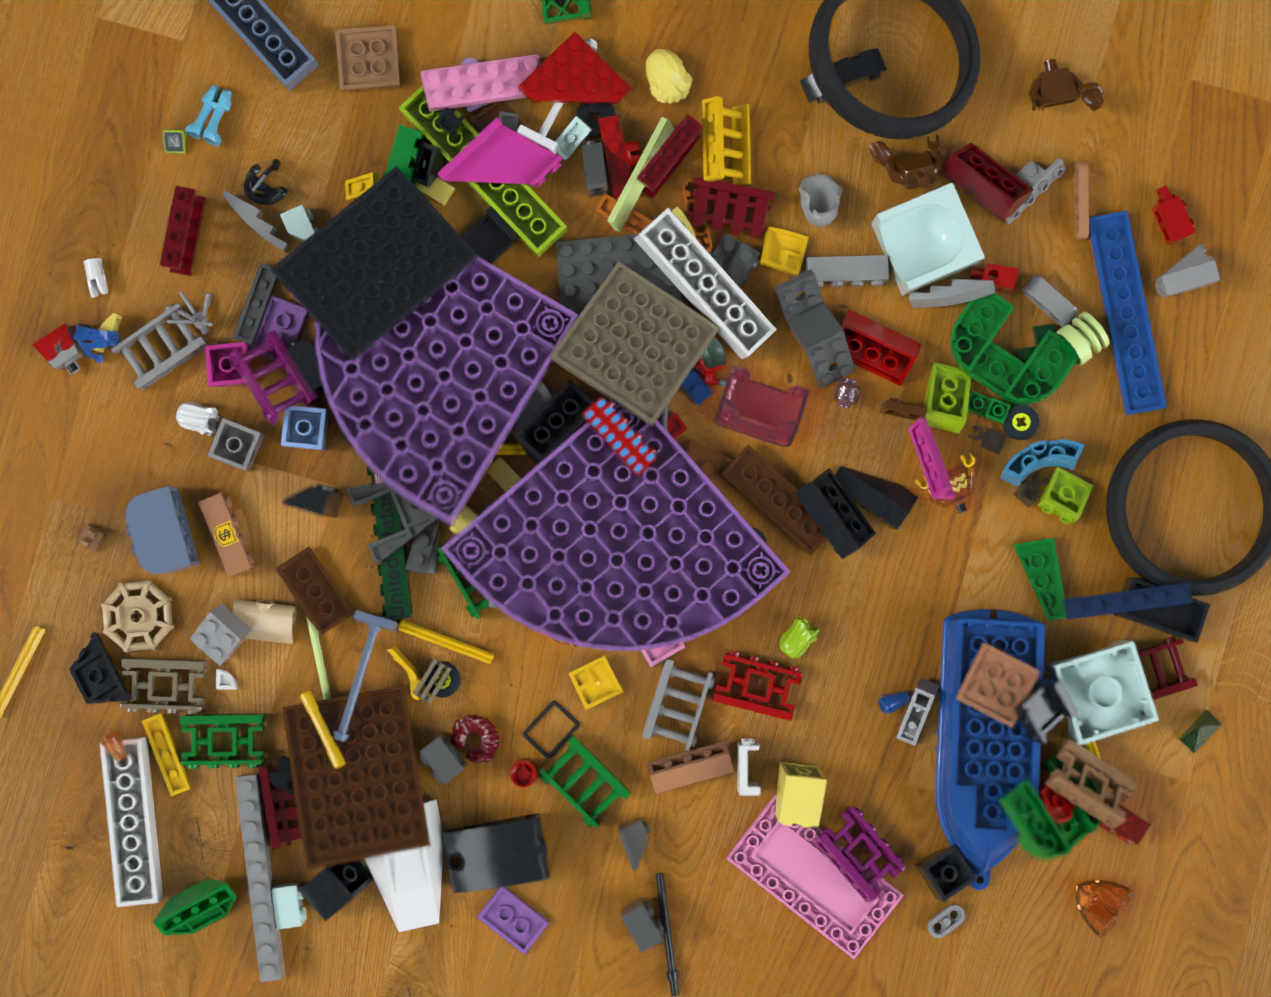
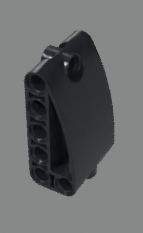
M540 813L442 832L453 893L525 884L545 880L551 876ZM453 856H459L462 860V863L460 865H454L451 861V858Z

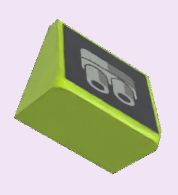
M163 130L165 153L186 154V133L182 130Z

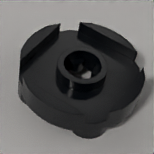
M581 103L577 109L576 116L593 129L588 134V137L601 138L599 122L597 120L591 121L592 114L599 113L600 119L615 116L614 107L609 103Z

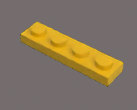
M163 713L142 720L170 795L174 796L191 789L192 787L185 769L181 765V759Z

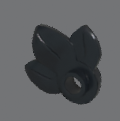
M282 755L278 762V771L270 773L269 779L275 787L284 788L286 793L295 795L294 788L289 786L290 781L293 780L290 758Z

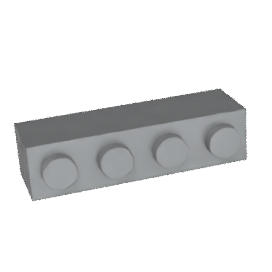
M888 255L807 257L805 260L806 271L812 269L819 287H823V284H831V287H842L843 283H851V286L854 287L863 286V283H871V286L884 285L883 282L889 280Z

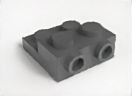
M726 233L711 255L738 287L740 285L744 287L750 277L747 275L751 268L755 270L760 262L758 258L759 252L745 243H740Z

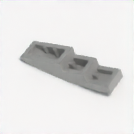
M224 191V197L253 230L272 245L288 253L291 246L274 236L277 229L261 220L264 214L262 211Z
M952 279L951 286H931L930 293L910 292L909 301L912 308L956 305L995 293V286L993 281Z

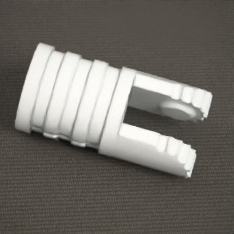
M102 258L83 261L91 297H97L99 291L103 295L107 294L108 287Z

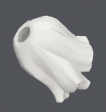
M196 402L182 403L176 413L177 422L181 427L197 431L201 435L207 434L210 436L216 432V422L220 420L218 410L215 407H206Z

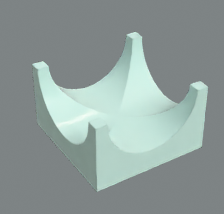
M1119 639L1113 641V644L1088 654L1044 663L1046 671L1049 672L1052 678L1061 681L1078 712L1073 718L1067 717L1069 730L1066 734L1068 739L1079 745L1159 720L1134 641Z

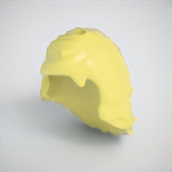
M667 49L654 50L646 60V74L650 84L651 95L661 103L668 102L671 104L672 102L678 103L680 99L687 97L693 79L686 72L682 64L683 61L680 60L678 55Z

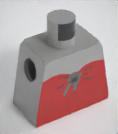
M64 323L32 344L55 369L62 370L66 367L70 375L81 370L76 360L83 356V352L78 341L74 340L73 336L75 333L70 325Z

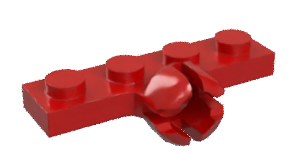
M615 115L598 120L614 199H618L630 178L629 169L637 165L642 154L630 156L631 152L641 151V145L637 141L624 142L619 117Z

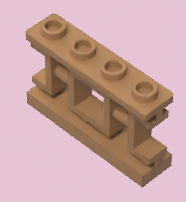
M1071 739L1059 745L1056 750V758L1064 762L1062 771L1058 768L1050 774L1051 778L1047 780L1046 785L1112 828L1125 822L1126 812L1118 808L1119 800L1125 801L1131 797L1132 793L1130 792L1135 789L1137 782ZM1073 764L1079 768L1078 771L1072 768ZM1069 776L1075 779L1074 783L1068 780ZM1086 777L1098 784L1096 793L1083 785ZM1107 786L1113 790L1112 794L1106 790ZM1103 799L1109 801V804L1103 803Z

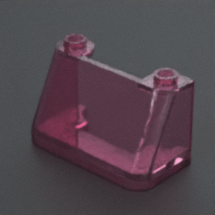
M733 365L715 416L716 424L777 446L789 447L798 431L810 390L795 385L786 392L750 380V373L745 367Z

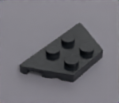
M96 632L92 633L90 636L92 639L89 644L81 650L78 659L74 661L69 669L86 704L131 700L132 698L99 634Z

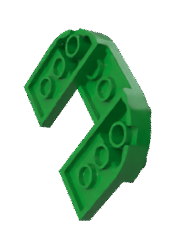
M995 293L969 301L953 325L950 334V351L957 366L966 375L1002 399L1014 404H1035L1051 396L1059 388L1079 359L1073 346L1053 331L1048 330L1027 362L1023 363L992 342V339L1015 306Z
M1057 753L1044 762L1050 774L1057 768L1061 771L1063 769L1064 762L1056 758ZM1073 764L1072 768L1078 771L1079 768ZM1069 776L1068 780L1074 783L1075 779ZM1086 777L1083 785L1096 793L1097 784ZM1028 779L1021 781L999 800L1020 833L1016 840L1021 848L1041 860H1054L1071 853L1072 848L1089 833L1094 832L1101 820L1074 804L1072 818L1064 823H1055Z

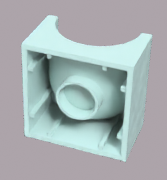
M953 183L879 213L871 222L884 255H888V264L902 296L976 266L985 258Z

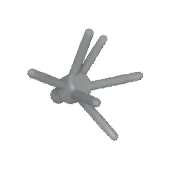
M180 291V296L193 316L179 310V314L187 319H168L166 322L169 324H194L196 328L200 329L202 334H207L209 332L207 326L213 325L206 318L213 294L206 293L202 312H196L185 294Z

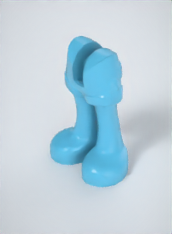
M212 85L208 92L204 94L202 110L195 122L186 127L185 133L196 139H201L202 137L211 145L220 146L222 139L217 134V128L224 112H228L230 109L232 92L224 89L221 92L218 103H216L220 87ZM211 110H214L211 120L203 132L206 119Z

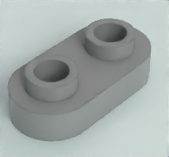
M957 904L946 906L928 921L927 929L929 933L935 938L946 936L964 921V910ZM952 911L957 912L955 917H950ZM936 923L941 925L938 930L934 929Z

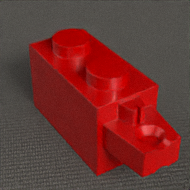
M1167 185L1157 189L1158 205L1152 208V211L1167 246L1195 233V224L1188 217L1186 203L1181 200L1180 196L1176 197L1175 194H1171Z

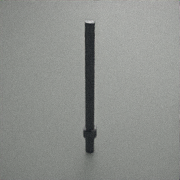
M656 873L668 967L666 975L670 983L671 996L675 997L679 996L677 981L679 973L675 966L664 874Z

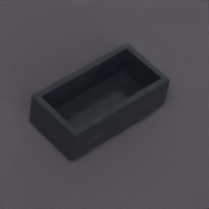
M1127 577L1122 592L1159 586L1133 577ZM1192 598V603L1114 613V616L1189 642L1198 643L1211 604Z

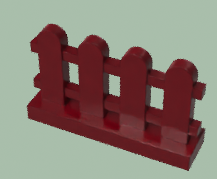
M702 177L694 178L693 186L697 187V191H692V196H695L693 212L689 211L688 216L692 217L691 224L694 227H701L704 220L711 221V229L714 231H720L724 224L731 225L730 231L733 235L741 234L743 227L750 229L749 233L753 239L760 238L763 231L767 232V226H764L766 212L771 211L768 201L774 200L775 192L717 180L708 182L704 181ZM710 189L716 190V195L709 194ZM729 193L736 194V199L729 198ZM749 197L756 198L755 203L748 202ZM708 199L715 200L712 215L705 214ZM728 203L735 204L732 219L725 218ZM747 207L754 208L751 223L744 222Z
M278 764L272 765L273 769L268 770L267 766L258 768L272 850L281 848V843L286 842V846L292 845L291 841L301 839L300 826L288 827V820L298 819L297 806L285 808L284 800L295 799V795L286 793L284 788L276 787V789L271 790L269 774L278 771ZM274 802H279L280 809L275 810ZM278 822L283 823L282 830H278Z

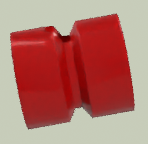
M519 759L511 768V781L517 787H529L537 777V766L530 759Z

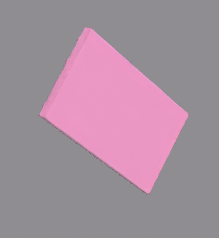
M775 794L730 851L726 859L851 958L855 959L904 895L881 877L876 884L882 889V892L877 894L878 897L873 902H865L813 841L818 834L822 833L820 828L817 826L807 828L793 823L788 826L778 822L775 815L777 794ZM833 842L839 851L844 848L838 842ZM853 855L859 864L862 865L863 862ZM869 868L863 873H859L866 882L874 876Z

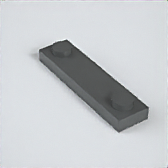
M263 263L259 264L233 339L253 345L278 279L270 270L272 266Z

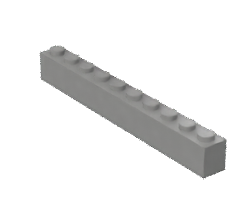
M259 772L243 774L235 777L260 982L280 980L285 975L280 929L276 928L271 889L274 887V878Z

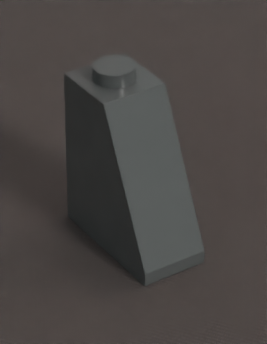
M597 141L585 142V145L581 146L588 197L604 195V193L608 194L602 144L597 143Z

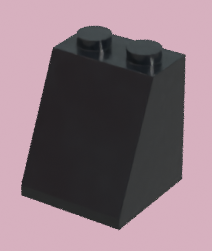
M304 339L293 341L289 345L290 348L287 349V352L311 390L320 395L325 391L320 376L316 347Z
M357 860L326 866L299 891L320 916L327 921L358 895L374 878L362 863Z

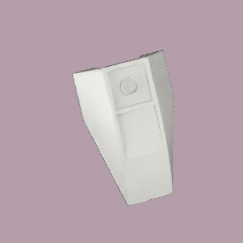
M437 799L423 801L431 843L430 847L365 859L398 932L439 923L444 841Z

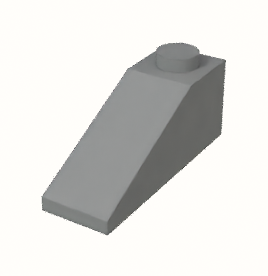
M920 678L897 734V739L914 746L916 745L939 685Z

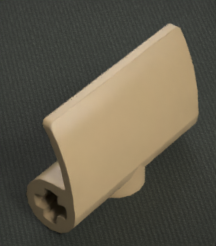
M239 599L234 601L232 613L252 630L246 639L293 643L292 625L297 617L296 606L275 604L274 601L266 599L257 600L256 602Z

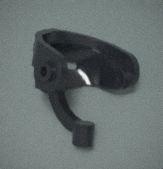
M274 159L271 166L259 177L256 176L261 170L259 164H255L249 169L244 182L245 196L255 203L270 205L277 203L286 196L287 188L280 186L275 189L263 182L269 173L279 169L280 160ZM257 190V191H262V192H265V193H264V194H258V193H255L254 191Z

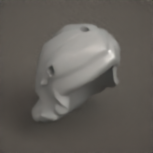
M816 173L815 176L809 175V178H803L800 181L799 192L801 195V207L807 221L816 227H824L830 224L838 215L840 194L843 191L842 186L838 185L827 174L820 175Z

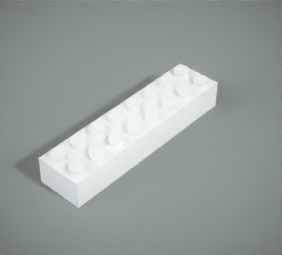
M669 208L634 238L700 314L720 327L718 334L741 359L750 356L777 330Z
M147 736L100 743L116 906L158 903L164 896Z

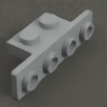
M1059 157L1046 170L1030 161L1016 174L1018 178L1034 190L1015 213L1005 219L1006 223L1010 224L1013 220L1017 219L1027 206L1032 205L1035 199L1049 188L1051 183L1063 175L1065 171L1063 159Z

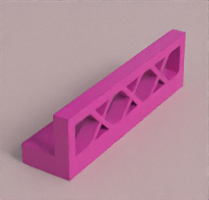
M919 418L908 430L933 499H953L955 493L931 427H929L926 418Z

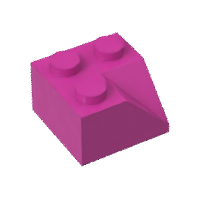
M239 342L205 346L209 387L246 385L237 369L231 366L229 357L235 348L240 355L249 352L251 349L250 344ZM251 359L245 363L250 371L253 372Z

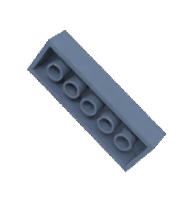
M208 0L289 92L319 66L316 59L263 0Z

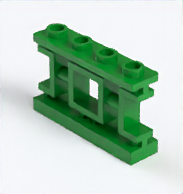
M266 713L192 714L180 716L181 732H191L192 751L181 753V765H187V769H197L199 765H207L209 769L220 768V765H227V768H240V764H248V768L260 767V764L266 762V758H264L265 750H255V731L265 730ZM257 723V726L248 727V737H239V726H230V724ZM190 724H216V727H208V737L198 738V727H190ZM232 731V751H215L214 732ZM239 745H248L249 756H257V758H231V756L239 755ZM198 746H208V756H216V759H190V757L198 756Z

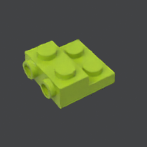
M1057 467L1051 476L1048 486L1042 493L1038 506L1042 507L1041 510L1046 514L1054 513L1059 516L1061 522L1074 524L1082 514L1093 485Z

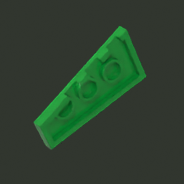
M1054 538L1013 544L1047 620L1066 618L1063 601L1065 596Z

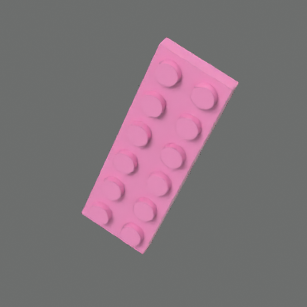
M539 55L421 71L420 75L429 112L443 110L446 107L451 109L527 97L518 89V86L541 64Z

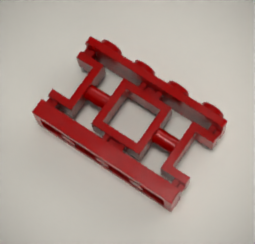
M729 650L728 654H723L721 665L730 667L726 687L716 684L712 701L792 721L795 704L787 703L786 699L790 683L801 685L803 673L799 672L800 668L788 665V668L785 669L779 667L780 663L768 660V664L760 662L761 658L750 655L746 659L740 657L741 653ZM729 659L754 665L756 669L747 667L745 677L734 675L736 664L729 663ZM768 670L795 676V679L786 678L784 687L773 685L776 675L768 673ZM751 673L770 678L765 697L746 692ZM732 683L743 685L741 696L748 697V700L721 694V691L730 692ZM771 693L782 695L780 706L787 707V710L763 705L760 702L769 703Z

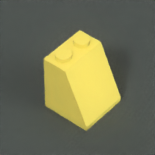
M779 762L775 810L778 822L788 826L792 825V823L800 824L807 828L819 826L827 782L819 766Z

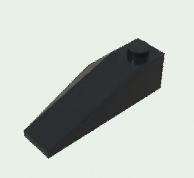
M840 467L835 473L836 478L853 501L893 530H897L918 498L902 485L845 467Z

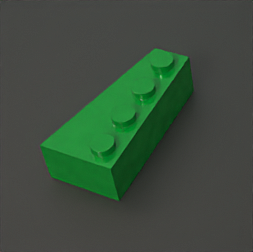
M399 124L393 148L388 158L386 172L383 173V176L397 166L413 184L412 176L421 141L427 142L423 132Z

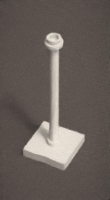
M587 38L585 42L596 51L598 43L591 38ZM554 103L538 133L523 125H520L517 133L557 155V143L548 139L546 135L563 103Z

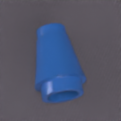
M906 691L882 695V698L878 699L880 709L884 714H891L910 702Z

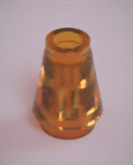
M113 730L100 738L102 741L101 745L116 762L128 756L120 733L117 734Z

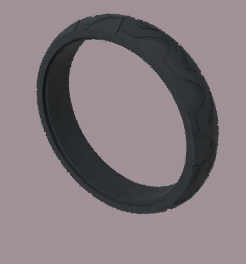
M824 0L821 3L813 19L809 35L810 67L822 96L831 108L845 121L866 133L878 137L912 139L930 134L944 127L960 114L974 92L981 64L980 45L976 28L971 16L960 0H921L931 7L949 28L958 52L959 73L954 92L946 105L930 114L909 118L894 117L877 112L860 102L845 87L831 59L829 32L835 11L847 0Z
M1200 419L1179 420L1164 424L1146 433L1121 457L1111 476L1107 490V524L1117 551L1126 564L1147 582L1159 587L1189 583L1191 596L1217 594L1247 581L1271 557L1270 458L1247 435L1228 425ZM1180 436L1206 437L1221 442L1233 449L1252 469L1262 493V525L1251 550L1230 570L1204 580L1182 579L1168 574L1155 566L1136 545L1127 522V491L1138 465L1160 444Z

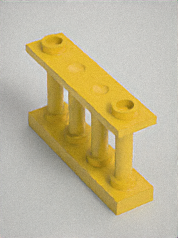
M716 96L702 100L704 181H715L724 179V176L733 178V184L742 186L751 184L749 104L728 109L723 107V97ZM723 116L732 118V129L723 127ZM724 136L732 138L733 149L724 147ZM724 156L733 158V169L724 167Z

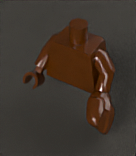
M1056 59L1044 61L1046 72H1042L1037 76L1029 91L1032 111H1035L1036 106L1038 110L1042 109L1043 111L1044 108L1074 103L1080 96L1092 111H1096L1102 107L1105 97L1098 83L1088 82L1084 84L1073 72H1070L1068 67L1058 69Z
M937 134L935 142L929 141V136L927 137V146L932 151H925L893 160L892 153L884 142L877 141L869 145L873 159L885 167L890 180L910 190L918 187L925 188L929 184L935 183V176L942 169L941 153L937 149L939 147V136Z

